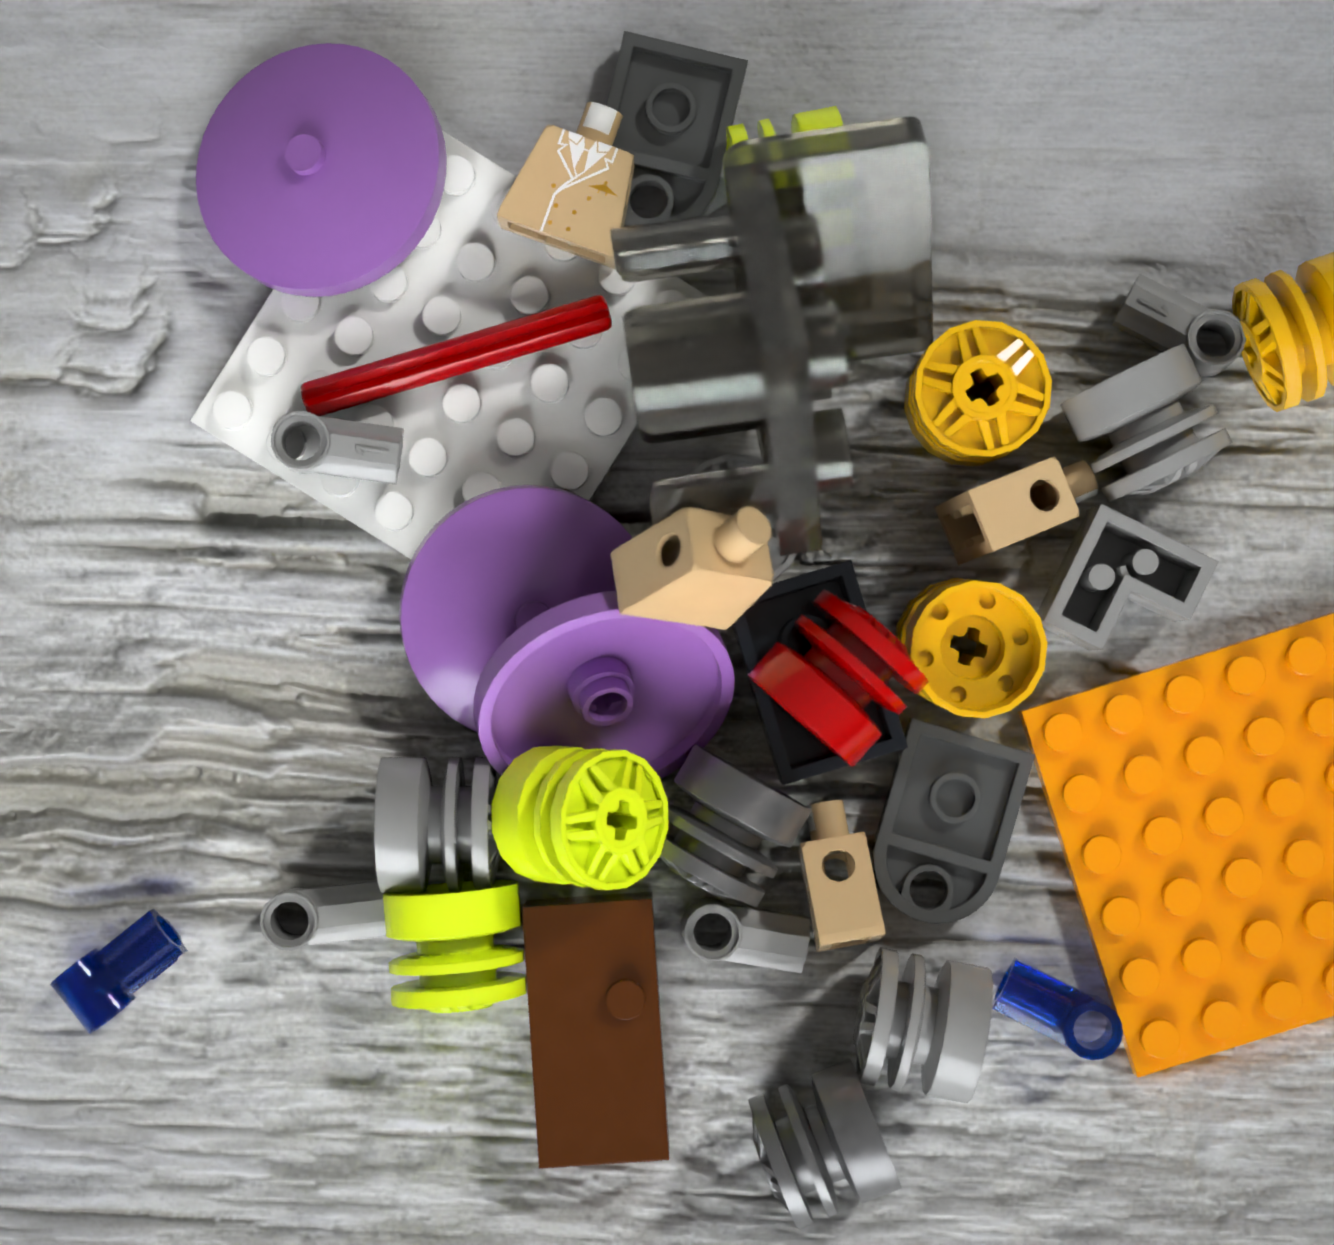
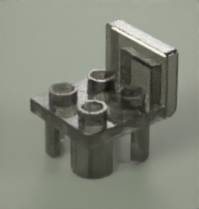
M914 116L740 141L729 147L723 156L726 204L708 215L610 229L615 268L617 273L622 276V280L626 282H639L734 268L736 293L636 307L629 310L623 318L640 438L647 443L657 444L755 429L762 461L761 465L664 478L655 481L649 493L653 525L683 508L693 507L734 515L744 507H754L765 516L772 515L780 556L823 550L819 494L852 489L853 472L847 427L842 408L813 411L812 401L831 399L832 388L847 386L846 362L925 351L933 343L930 150L921 121Z

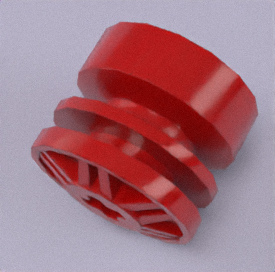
M824 589L812 603L832 624L825 632L812 620L801 614L794 623L812 648L802 656L788 646L776 642L750 671L748 676L810 733L853 768L882 735L877 725L864 711L866 706L873 700L887 710L901 714L906 705L886 685L893 677L914 694H918L929 681L916 667L905 645L884 625L863 608L840 600L834 594Z

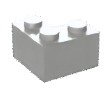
M1099 504L1087 509L1037 614L1041 618L1044 629L1089 651L1103 650L1127 599L1173 622L1190 620L1219 561L1103 504Z

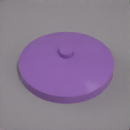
M324 43L298 47L280 53L252 69L233 86L216 108L205 130L196 166V189L200 212L206 228L213 241L233 264L254 280L274 290L296 296L323 297L343 294L362 288L380 279L403 262L416 248L432 224L441 202L446 179L447 156L442 128L428 99L412 79L394 63L372 51L346 44Z
M519 485L494 489L463 502L446 514L428 532L416 549L407 568L400 595L399 621L404 650L414 674L428 696L452 719L477 732L473 715L475 689L484 667L497 648L522 625L555 606L587 595L616 591L611 552L632 539V536L609 513L591 501L574 493L547 486Z
M616 591L596 593L567 601L539 614L518 628L497 648L484 667L475 689L473 699L475 726L485 756L501 776L514 758L533 747L570 746L582 747L584 749L627 750L644 758L661 779L684 764L694 744L704 748L717 733L725 720L732 702L735 685L734 670L725 644L716 628L623 615L619 613Z

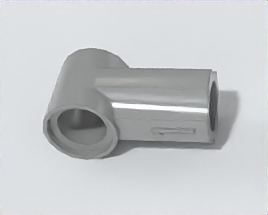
M1142 274L1138 275L1112 326L1163 352L1184 343L1199 375L1202 377L1215 376L1224 371L1241 354L1246 342L1240 319L1233 313L1222 309L1210 310ZM1210 329L1219 333L1225 341V355L1222 357H1210L1204 354L1197 345L1196 336L1198 331Z
M293 411L282 416L274 425L271 434V448L279 461L290 470L301 474L317 473L396 485L403 448L404 428L321 417L306 411ZM300 426L313 427L320 435L318 451L314 456L306 460L293 459L286 450L288 435L293 429Z
M377 880L314 888L293 887L275 895L265 904L260 914V928L264 938L270 945L280 950L290 951L305 945L386 936L384 893H381ZM296 902L307 911L309 923L305 933L299 935L291 934L280 925L278 914L283 903Z
M702 898L693 902L684 911L681 919V934L689 950L697 958L707 962H720L724 960L802 973L807 959L811 919L806 916L727 904L715 898ZM708 913H717L724 916L728 922V930L721 942L706 946L695 940L694 927L702 916Z

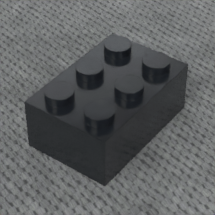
M851 560L772 583L732 625L776 773L782 785L849 765L773 700L748 674L776 642L788 646L802 656L812 648L794 623L801 614L812 620L825 632L832 624L812 603L822 590L826 589L840 600L859 606L867 611ZM872 700L864 711L877 725L882 735L857 763L908 748L898 714L887 710Z

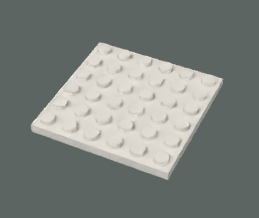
M444 131L442 132L447 156L444 191L434 220L416 248L403 262L380 279L347 293L323 297H306L287 294L273 289L190 420L410 559H412L424 537L446 514L463 502L494 489L519 485L547 486L574 493L591 501L715 304V300L622 242L616 268L613 269L501 229L497 213L516 176ZM595 295L603 296L607 302L612 319V327L608 331L321 416L404 428L403 448L396 485L317 473L301 474L290 470L279 461L271 448V434L274 425L279 419L293 411H306L301 397V385L304 382ZM300 426L293 429L286 441V450L289 456L296 460H306L314 456L320 446V435L315 428L310 426Z

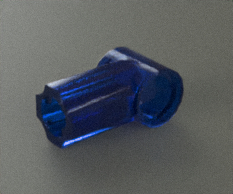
M152 909L100 951L95 948L53 980L50 985L88 1033L92 1034L136 999L134 993L174 964L180 956L187 952V949L181 940V936L171 923L163 918L155 909Z
M1015 957L997 987L992 1003L993 1010L1069 1047L1081 1058L1088 1060L1104 1059L1113 1054L1121 1043L1123 1036L1122 1022L1109 1003L1099 996L1087 994ZM1088 1011H1097L1104 1014L1107 1025L1105 1032L1100 1038L1095 1041L1085 1042L1074 1036V1024L1080 1015Z

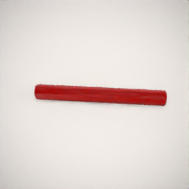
M595 295L304 382L301 385V397L307 412L316 416L327 415L608 331L612 327L611 315L605 298L601 295Z

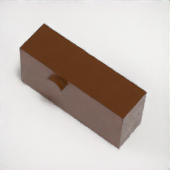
M653 892L526 900L522 906L539 1169L669 1160V1130Z

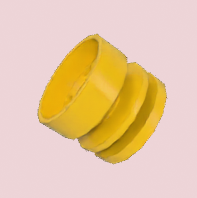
M1334 252L1300 264L1295 281L1288 273L1278 270L1267 275L1264 278V282L1254 278L1235 286L1232 297L1233 314L1240 319V324L1246 337L1241 354L1250 377L1267 406L1276 412H1280L1299 405L1301 398L1309 402L1323 397L1327 380L1334 386Z
M973 320L949 328L930 344L921 355L906 382L904 411L912 434L928 453L952 465L978 467L1004 458L1039 430L1050 408L1052 378L1044 354L1025 333L1003 322ZM972 376L979 384L990 381L995 391L987 398L990 406L982 398L971 401L967 397L966 391L973 385Z
M951 578L928 585L908 602L896 624L895 636L905 645L916 667L929 681L917 695L958 716L985 719L1011 711L1032 694L1045 670L1048 643L1040 616L1024 596L1000 583ZM968 630V638L971 641L977 642L974 654L963 653L958 662L959 652L954 648H950V642L954 635L958 637L964 636Z

